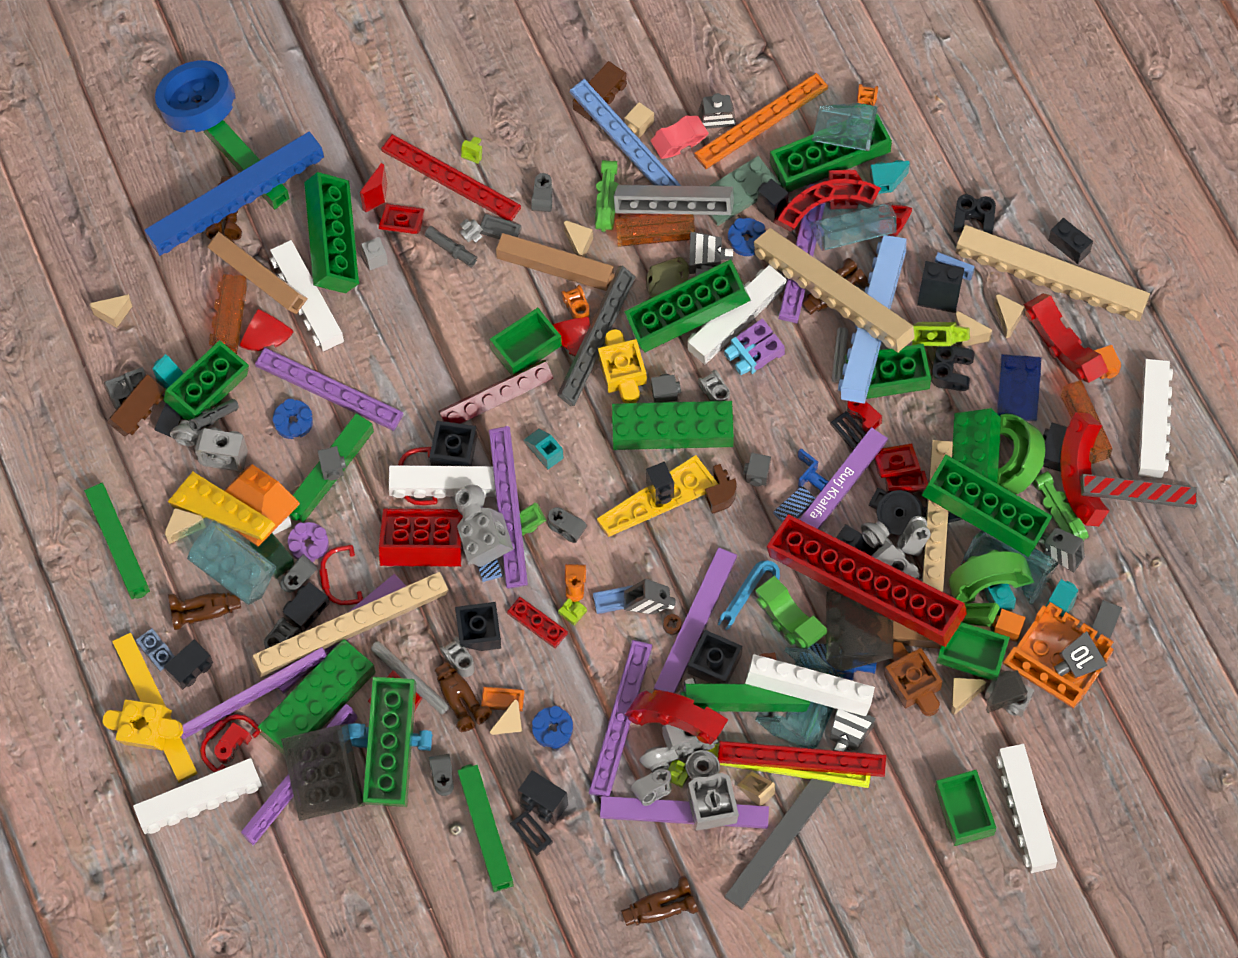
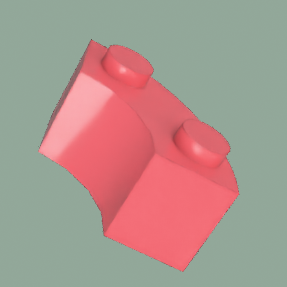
M686 115L674 125L659 129L651 139V143L660 158L665 159L681 154L680 151L689 145L691 148L694 147L709 133L699 116Z

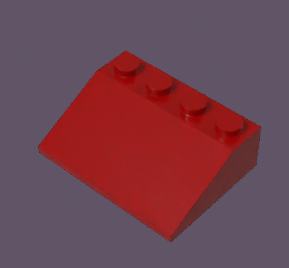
M383 509L379 539L380 566L461 567L463 544L457 526L463 518L462 514L459 513L458 509Z

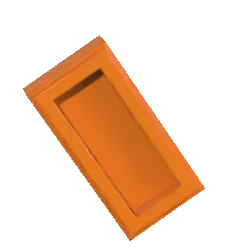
M483 687L481 707L488 706L493 710H507L516 699L519 701L520 712H523L525 691L520 689Z

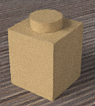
M640 102L625 117V124L639 138L654 123V112Z

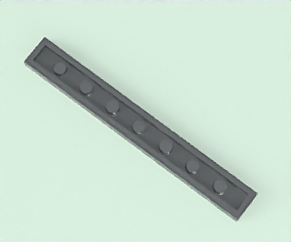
M623 265L618 266L614 279L604 295L557 394L569 406H575L598 358V348L603 347L606 334L611 330L636 278Z
M811 779L725 895L726 900L743 910L836 784L835 782Z

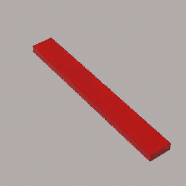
M391 134L381 148L385 154L507 221L512 222L521 209V205L393 134Z
M719 741L718 751L719 763L877 777H885L887 755L729 741Z

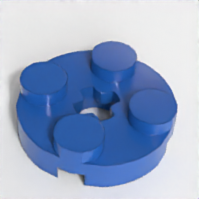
M751 218L736 219L728 231V243L738 255L753 256L755 255L754 241L766 232L763 223ZM750 234L753 238H749L746 241L743 235Z
M287 399L284 403L280 404L273 414V424L277 433L286 439H294V437L299 436L301 438L308 434L313 426V415L309 406L302 401ZM296 416L298 421L289 423V417Z
M548 707L536 714L532 721V733L537 743L541 746L557 749L570 741L573 733V721L571 716L560 707ZM549 724H557V731H548Z

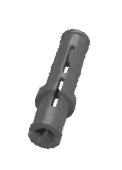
M433 226L428 227L425 231V237L452 254L453 258L461 260L469 267L474 266L478 257L467 251L462 244L455 243Z
M230 399L209 411H203L200 416L189 421L190 428L193 431H198L205 426L213 425L214 421L237 411L239 408L238 402L235 399Z

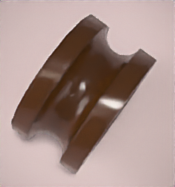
M675 614L667 615L663 620L664 631L670 635L679 633L682 626L680 617ZM669 621H673V623L676 621V628L668 627Z

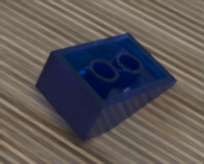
M1001 354L997 414L1000 417L1003 414H1013L1025 421H1037L1041 357Z

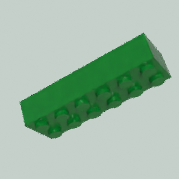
M874 110L770 151L769 163L782 188L789 193L829 177V171L847 170L890 153L892 140L879 115Z
M316 172L304 182L313 286L346 294L359 284L349 180Z
M730 259L624 312L638 344L645 353L751 301L737 268Z
M732 401L612 404L613 450L733 447Z
M946 454L922 494L923 497L1027 557L1030 556L1052 518V515Z
M343 639L258 726L260 735L291 761L376 673L374 664Z
M373 677L363 803L365 805L407 807L417 685L415 679Z

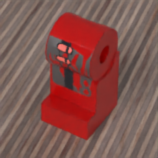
M848 401L847 412L852 418L857 419L863 424L862 429L866 434L871 427L876 429L882 424V415L866 401L865 404Z
M233 722L214 749L218 761L223 764L232 762L235 752L243 742L248 745L252 740V736L248 731Z

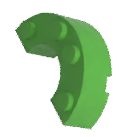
M1003 414L1001 415L1000 434L1014 442V450L1009 462L998 469L997 484L1017 495L1023 492L1035 480L1043 467L1045 442L1041 432L1035 426L1016 415Z
M992 550L987 554L968 558L967 562L959 566L950 575L949 579L952 597L963 603L975 601L976 595L991 585L1010 584L1014 588L1034 583L1027 559L1023 555L1008 551L999 552L998 550Z
M775 576L755 590L758 596L756 602L762 609H765L773 620L771 624L774 629L785 634L784 637L790 645L795 644L799 648L807 650L827 634V628L814 615L808 617L793 601L788 589Z

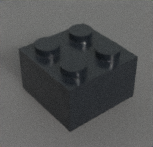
M437 421L429 456L431 466H472L478 437L476 426Z
M705 630L688 663L687 673L711 684H728L742 656L743 646Z
M533 770L518 789L520 806L527 812L533 811L538 814V818L544 823L548 824L550 822L555 825L568 806L567 792Z

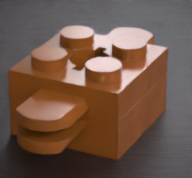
M901 642L891 643L887 648V657L891 664L885 666L884 672L887 681L905 709L917 704L925 716L935 715L939 710L940 702L934 693L941 690L943 681L922 648L909 654Z

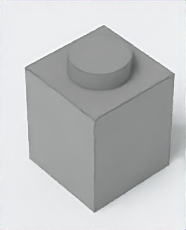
M380 237L361 243L369 270L388 264L387 255Z

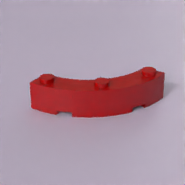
M834 179L811 186L791 199L780 211L773 223L791 232L811 209L834 201L853 202L868 208L873 205L881 188L861 180Z
M1042 293L1023 304L1026 309L1025 315L1027 319L1034 324L1038 333L1049 347L1050 354L1054 358L1057 357L1079 380L1090 383L1109 372L1102 355L1089 347L1084 348L1081 346L1080 338L1070 327L1066 328L1060 320L1063 316L1051 295Z
M1075 412L1066 430L1061 450L1062 483L1068 502L1085 526L1099 527L1110 510L1104 505L1100 497L1081 495L1080 477L1082 474L1092 475L1091 461L1089 460L1090 449L1093 448L1096 437L1103 425L1089 413Z
M654 690L653 693L649 691L639 693L625 713L628 719L636 725L643 726L647 723L671 725L696 736L699 741L709 745L717 739L728 722L727 718L709 707L702 709L694 705V700L662 690Z

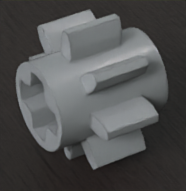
M465 219L460 224L462 229L459 232L468 242L472 239L477 242L483 237L480 234L483 229L475 219L472 221Z

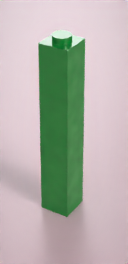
M224 120L204 130V134L239 172L260 161ZM279 184L272 188L270 192L261 195L274 210L290 199L288 190L283 184Z
M356 413L330 446V448L337 446L339 456H344L346 467L373 434V424ZM320 461L293 494V497L300 503L289 515L294 521L299 520L304 523L336 482V480H324Z
M103 482L84 490L131 600L144 597L150 592V589Z
M685 684L683 691H680V695L694 700L693 704L702 709L709 707L714 711L806 712L810 705V701L749 684Z
M472 764L465 765L461 770H457L493 892L514 887L479 767Z

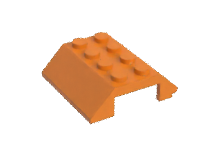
M1050 602L1047 607L1044 605L1036 614L1035 621L1017 647L1011 650L1003 664L1074 709L1084 698L1103 668L1075 679L1070 672L1061 676L1054 669V666L1063 661L1059 653L1087 631L1107 663L1114 651L1111 648L1114 641L1103 634L1096 639L1095 636L1098 631L1085 623L1082 624L1081 628L1077 627L1080 623L1079 619L1067 612L1061 617L1060 614L1063 609Z

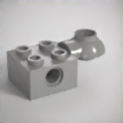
M188 420L181 421L180 425L171 430L170 436L177 443L184 446L196 445L195 453L201 465L236 472L243 471L248 449L244 436L237 431L224 432L218 428H203L193 431L189 426Z
M471 484L464 486L455 495L456 507L463 516L457 528L467 561L482 567L513 550V546L503 514L490 508H483L485 501L484 492L478 485Z
M877 521L876 523L868 522L861 525L862 537L870 547L878 549L872 554V557L918 579L920 576L918 568L913 563H909L904 558L905 554L898 547L896 548L887 538L889 531L884 524Z
M664 725L662 727V734L667 747L657 746L648 749L640 757L639 762L653 773L658 769H668L669 762L682 757L688 758L693 752L710 750L719 742L716 739L711 745L699 741L696 736L671 725Z
M706 750L693 752L686 761V771L688 776L693 779L688 783L686 792L695 831L737 823L739 814L730 776L719 773L720 763L713 753ZM704 765L708 770L700 771L697 767Z

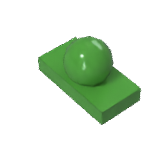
M533 503L520 512L522 536L526 533L534 532L539 525L546 521L538 503Z
M997 603L965 604L967 614L962 623L990 627L1000 607Z

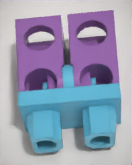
M762 318L740 335L731 339V345L724 350V355L729 361L739 357L741 361L735 364V368L740 375L749 371L753 374L776 357L780 358L785 355V346L775 333L773 334L771 328Z

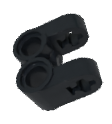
M968 194L961 195L956 204L953 232L962 233L965 220L976 218L978 221L983 222V231L993 235L995 201L987 196L975 199Z
M939 346L935 353L931 376L933 385L938 388L967 391L970 385V378L966 375L952 373L954 363L972 364L975 352L964 347ZM941 356H948L949 359H942ZM943 373V374H945L946 376H945V377H940V376H938L937 374Z

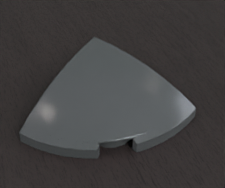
M143 367L104 382L115 409L120 406L145 376Z

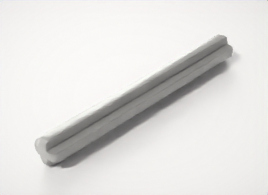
M376 641L371 646V650L403 679H415L417 683L416 692L440 714H444L449 709V705L383 644Z

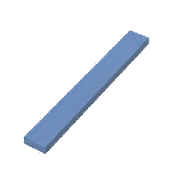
M585 79L570 89L569 93L653 185L681 186Z

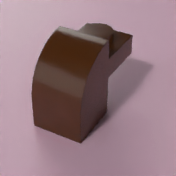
M721 464L713 466V476L718 484L705 489V498L712 514L727 509L736 498V479L730 480L727 470H723Z

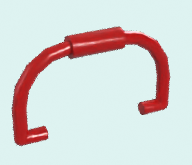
M419 447L408 450L400 458L398 466H403L404 461L411 454L427 452L428 458H430L431 447ZM410 496L404 497L414 505L424 506L438 503L437 498L432 496V500L424 501L415 500Z
M353 545L339 546L329 550L323 556L320 564L319 575L322 590L325 591V594L333 603L338 605H354L363 600L362 591L357 592L358 599L339 600L329 590L330 584L327 569L325 568L327 559L334 553L349 550L351 557L355 556Z
M230 715L223 720H219L205 734L206 737L201 743L200 754L201 759L210 770L215 773L226 767L224 764H221L216 768L208 760L205 753L208 741L212 740L226 726V723L236 719L244 720L254 727L256 731L252 736L256 738L260 732L258 729L259 725L246 715Z

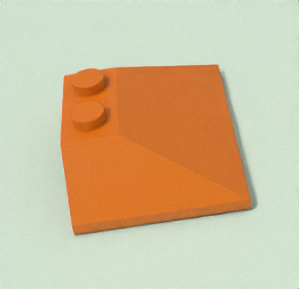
M253 464L246 467L224 489L231 496L273 521L275 526L263 541L300 504L277 480ZM238 530L236 531L256 546L263 542Z

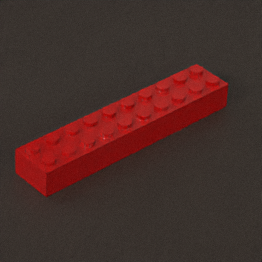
M789 514L767 545L770 558L946 647L967 614L965 603Z

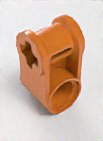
M859 84L856 117L874 111L878 86L872 88Z
M580 285L567 292L561 291L564 304L568 308L572 319L589 317L590 319L589 304Z
M565 564L566 598L571 599L572 602L580 601L584 597L586 564Z

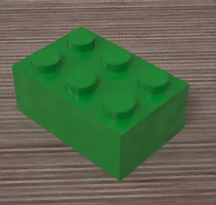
M538 307L489 339L492 352L511 375L536 364L562 346L561 335Z
M961 622L946 647L941 645L936 663L997 681L1010 637Z
M977 769L936 781L935 791L954 846L995 835L997 827Z

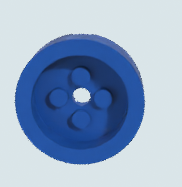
M206 60L192 61L176 67L165 75L155 92V101L165 123L173 130L183 133L186 130L200 132L217 125L230 113L233 108V100L236 98L235 90L225 69L215 62Z

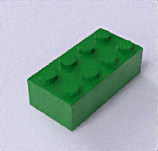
M219 340L165 390L164 402L185 420L190 421L200 416L203 411H209L247 377L249 364Z
M924 344L905 346L899 352L892 348L879 350L866 399L930 389L931 375ZM846 355V356H845V361H844V363L848 364V361H849V360H847V355Z
M992 408L954 413L952 458L997 484L1001 417Z

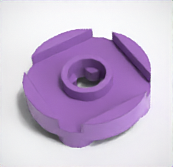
M311 522L298 523L289 534L288 546L296 560L304 554L314 562L326 554L329 540L325 529L320 525ZM311 539L314 543L306 547L304 540Z

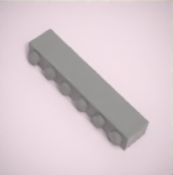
M617 185L614 194L615 213L731 215L734 196L733 187Z

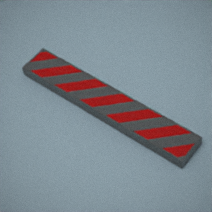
M1082 474L1080 477L1081 495L1194 509L1198 506L1197 487Z

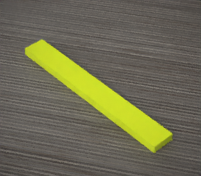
M719 743L715 744L714 748L707 750L713 753L717 759ZM720 763L723 766L806 779H818L869 788L871 776Z

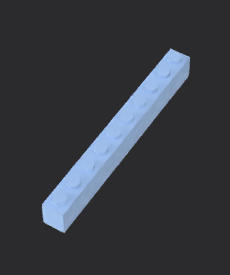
M883 235L882 242H878L876 254H878V257L873 259L872 268L874 271L869 273L868 283L870 285L865 288V293L888 309H891L906 254L907 239ZM855 325L857 332L852 334L851 344L853 346L848 349L847 360L849 361L848 364L844 363L842 372L844 379H840L838 391H841V400L865 404L882 341L873 338L869 332Z

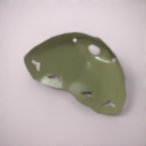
M682 257L672 258L650 266L646 279V288L650 298L688 280L689 266ZM652 276V282L649 284V278Z

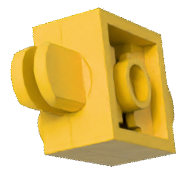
M611 330L605 337L606 346L598 348V359L608 393L619 391L624 403H636L640 397L638 386L647 384V374L637 339L625 342L621 331Z
M125 700L122 711L108 710L103 716L104 726L110 730L117 731L115 740L124 745L163 751L165 739L176 740L183 734V725L176 719H170L172 710L163 705Z

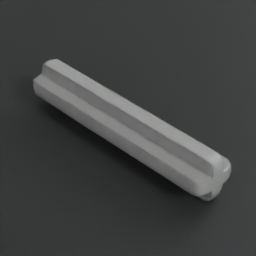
M840 327L837 329L832 382L839 383L840 379H843L842 372L846 353L847 328Z

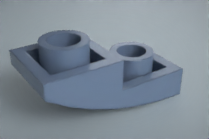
M153 628L136 639L137 644L160 672L164 669L163 666L175 657Z

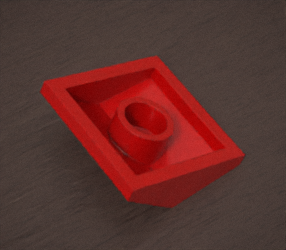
M382 163L360 191L362 208L365 212L385 203L388 183L385 165Z
M386 204L379 229L418 234L421 231L425 209Z
M912 443L882 448L874 458L877 473L881 478L921 472Z
M925 470L885 477L886 492L890 493L891 491L898 490L906 492L924 491L928 485Z

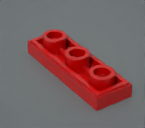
M520 596L507 611L509 616L555 649L568 634L567 630Z

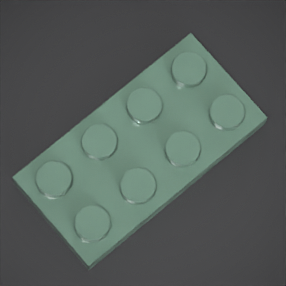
M757 156L710 185L733 187L734 205L731 215H709V217L719 226L756 203L758 197L757 190L763 182L767 183L772 178L780 186L781 183L761 158Z

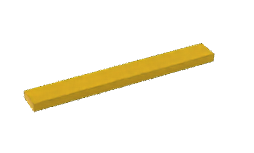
M129 633L112 641L140 702L166 707L132 634ZM181 737L176 740L165 739L163 750L178 782L180 783L197 775L198 773Z

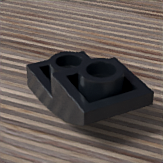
M166 403L154 430L171 437V430L179 425L183 417Z

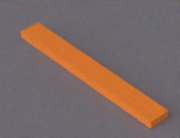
M817 73L813 74L694 153L695 158L705 169H708L826 91L828 85Z

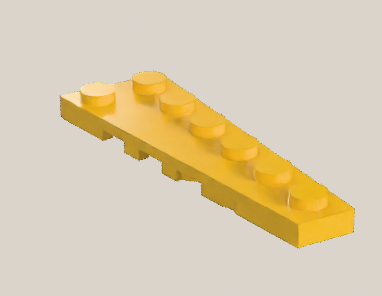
M697 455L670 471L674 480V498L669 503L655 505L648 488L645 487L597 518V523L606 535L610 537L705 495L706 488L715 486L718 483Z
M193 471L167 501L175 508L202 516V518H208L217 524L221 523L228 528L238 530L262 541L275 526L273 521Z

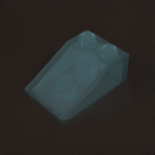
M861 103L820 106L812 141L870 151L878 106Z

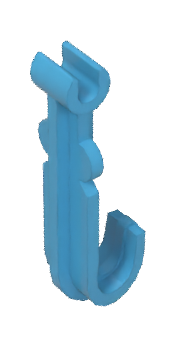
M760 561L753 567L726 611L720 616L718 625L723 620H727L728 625L725 630L732 627L736 616L766 571H770L779 580L780 570L776 563Z
M348 724L345 734L346 742L354 747L367 748L369 727H365L366 724ZM422 730L419 731V734L413 733L412 746L418 747L419 750L431 751L432 731Z

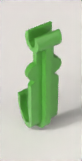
M602 160L601 174H603V179L596 184V190L600 193L597 194L595 229H601L602 232L613 230L614 194L617 185H619L617 182H614V177L617 175V161Z
M1047 471L1038 475L1033 484L1037 490H1041L1044 494L1043 506L1051 509L1050 514L1059 529L1083 540L1089 538L1088 532L1080 518L1077 519L1069 503L1064 502L1066 499L1065 493L1056 491L1054 488L1051 474Z

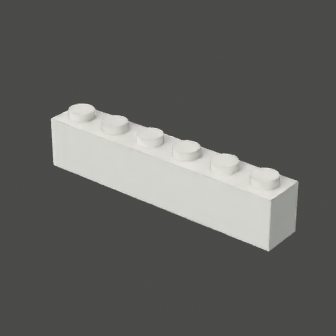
M292 240L271 249L272 257L269 259L273 268H278L280 272L278 276L308 298L298 314H303L305 318L303 322L308 331L311 330L314 334L312 339L316 347L320 346L324 352L343 343V334L317 286H313V279Z
M770 265L765 269H761L752 282L749 281L744 285L751 301L703 324L699 332H694L688 338V351L704 365L708 363L731 339L785 290L787 279Z
M1146 359L1144 363L1138 476L1162 478L1164 471H1168L1169 460L1165 459V454L1169 453L1170 442L1166 441V435L1170 434V423H1167V417L1171 415V405H1168V399H1171L1172 387H1169V381H1172L1173 377L1170 361Z
M389 466V496L403 498L405 496H414L416 498H424L425 496H434L435 498L455 497L457 491L464 486L472 484L482 488L485 497L496 498L493 467Z
M753 654L745 684L866 716L875 688Z
M1020 744L1001 748L996 757V764L998 769H1002L1003 772L1001 781L1003 788L1008 790L1007 803L1009 808H1013L1014 815H1012L1014 827H1018L1020 835L1017 838L1020 848H1024L1025 855H1023L1025 867H1029L1030 873L1053 869L1056 867L1057 859L1025 745Z
M250 758L133 805L144 834H152L158 832L163 826H172L179 823L183 818L195 817L200 811L215 809L220 803L225 801H234L242 794L254 793L262 787V784Z

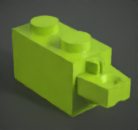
M917 322L913 325L914 339L912 340V345L952 346L956 342L968 341L970 339L969 327L957 326L956 322Z

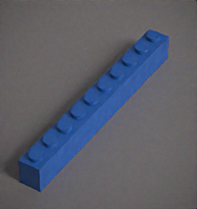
M310 131L146 228L144 231L147 240L159 256L170 252L177 245L187 242L192 236L202 233L207 227L220 222L227 215L237 212L242 206L252 203L257 197L270 192L272 188L285 183L292 176L302 173L312 164L320 162L324 158L321 145Z

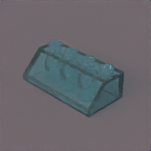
M886 203L809 222V225L821 250L824 251L896 233V214L891 204Z
M215 520L193 543L187 557L190 562L248 605L263 597L277 567Z

